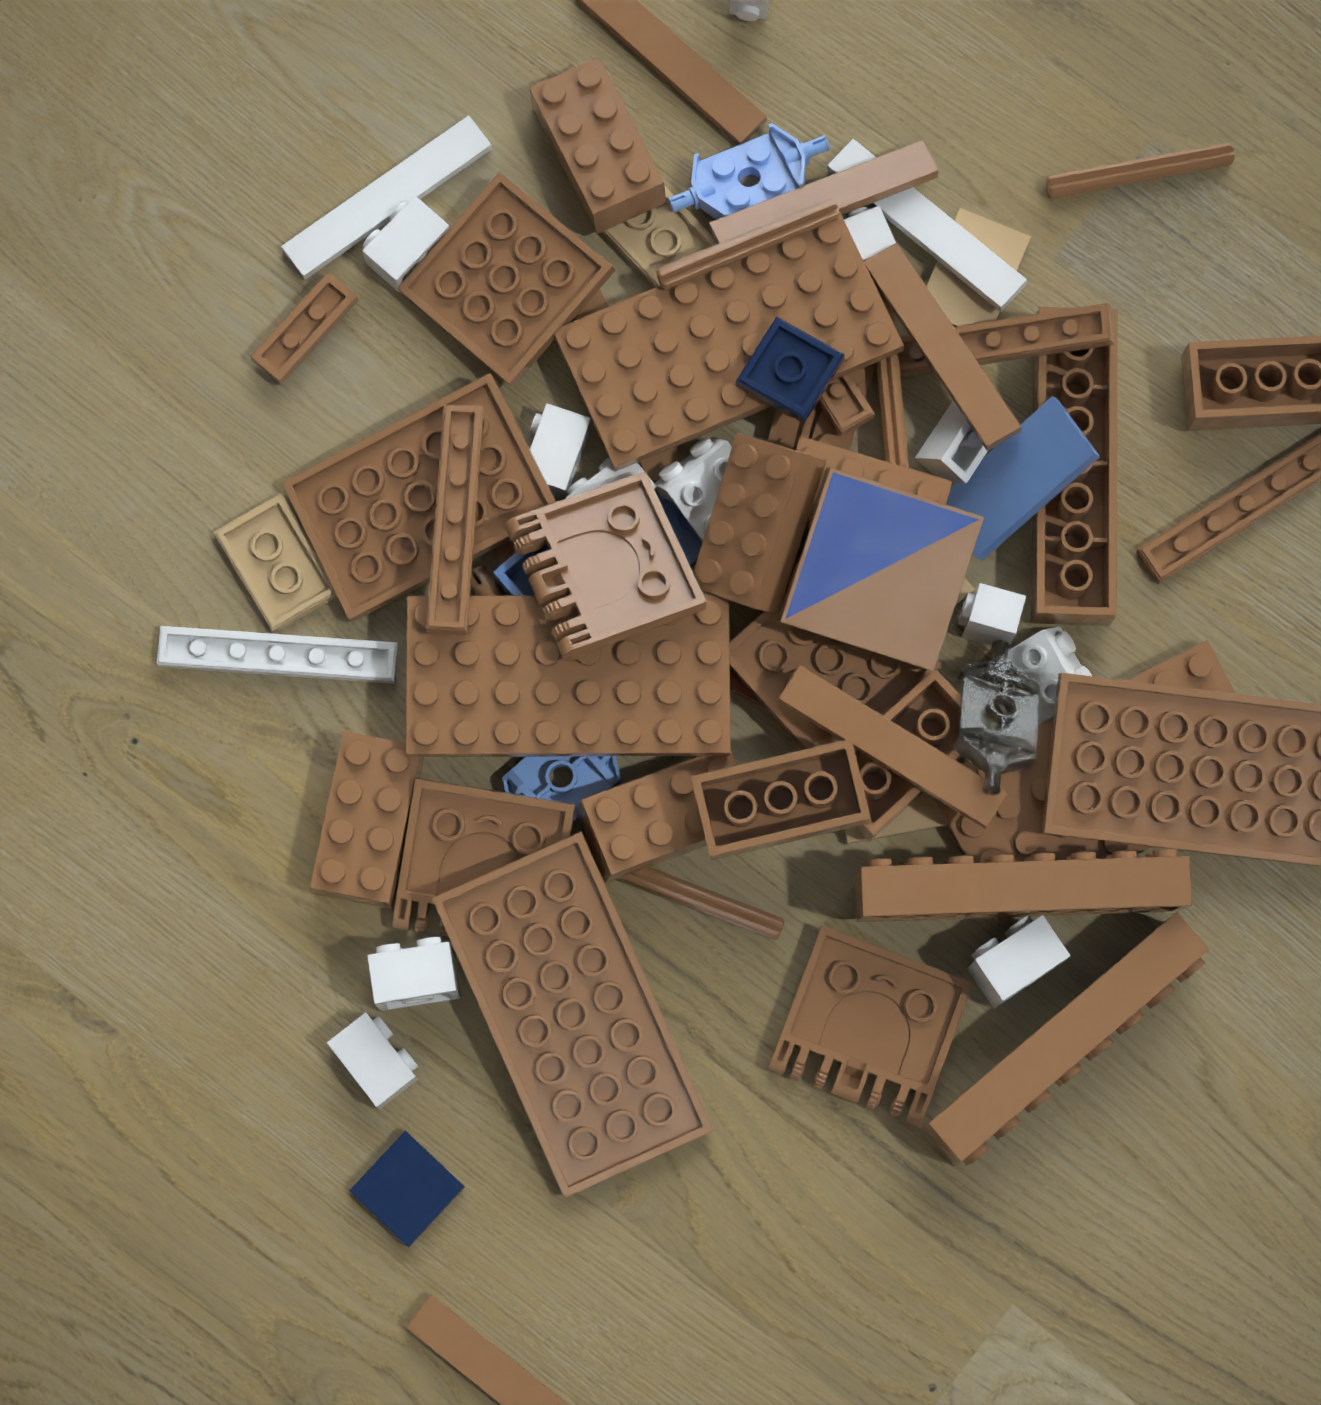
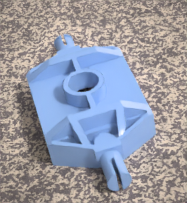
M771 123L769 124L768 134L701 161L698 153L694 154L692 187H689L685 192L668 197L669 206L672 208V212L676 213L679 210L695 205L696 209L701 208L717 220L805 185L806 165L810 164L809 158L829 151L828 140L825 135H822L806 143H799L796 138ZM749 175L760 179L759 183L752 187H745L739 182L743 177Z
M616 756L525 757L502 777L505 792L576 804L573 821L578 817L576 808L582 799L609 790L616 783H621ZM558 767L568 768L573 774V780L566 787H556L550 781L551 772Z

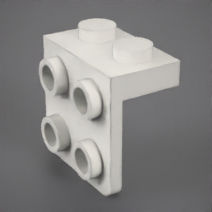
M706 437L698 441L691 447V454L680 463L676 461L665 467L659 474L661 478L654 483L657 486L659 495L676 505L701 542H703L732 449L728 441L716 437L711 439Z
M1061 627L1041 630L982 667V675L1015 734H1021L1054 717L1058 673L1092 676L1085 666H1081L1074 653L1076 651L1074 641L1067 632L1062 631Z

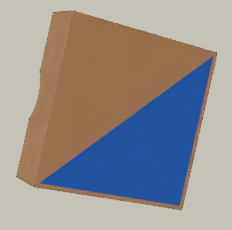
M826 467L810 516L808 536L802 554L794 566L777 620L934 671L984 517L832 467Z

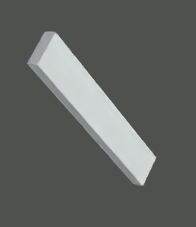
M468 115L281 246L282 251L304 280H306L365 239L373 231L389 222L392 212L402 202L408 204L414 196L422 199L492 150V144Z
M852 139L827 165L828 172L833 175L877 157L856 140ZM914 187L869 204L873 208L880 206L887 220L1000 312L1027 285L1025 277Z
M160 626L157 666L162 668L395 684L398 643Z

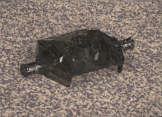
M996 640L992 643V660L969 663L963 667L957 676V679H962L959 736L952 749L977 768L983 770L985 773L983 792L985 794L990 792L991 796L998 795L1001 792V774L1028 769L1036 759L1040 685L1036 680L1013 666L1012 661L1008 660L1010 645L1007 641L1002 645L1003 640ZM994 703L1005 706L1010 715L1000 714L995 709Z

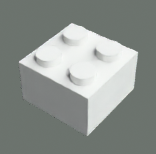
M1029 915L1024 917L1004 933L1007 937L1006 940L999 943L995 937L979 947L971 955L974 961L967 970L994 1009L1061 965L1071 956L1043 915L1034 921Z
M430 937L417 940V947L403 949L399 943L386 944L376 947L377 953L367 955L374 1004L380 1011L460 999L454 953L450 943L441 942V937Z

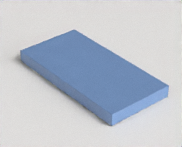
M1052 396L1021 424L1020 433L997 445L982 459L967 484L955 483L951 486L946 505L984 517L973 550L974 556L983 561L1100 456L1060 401Z

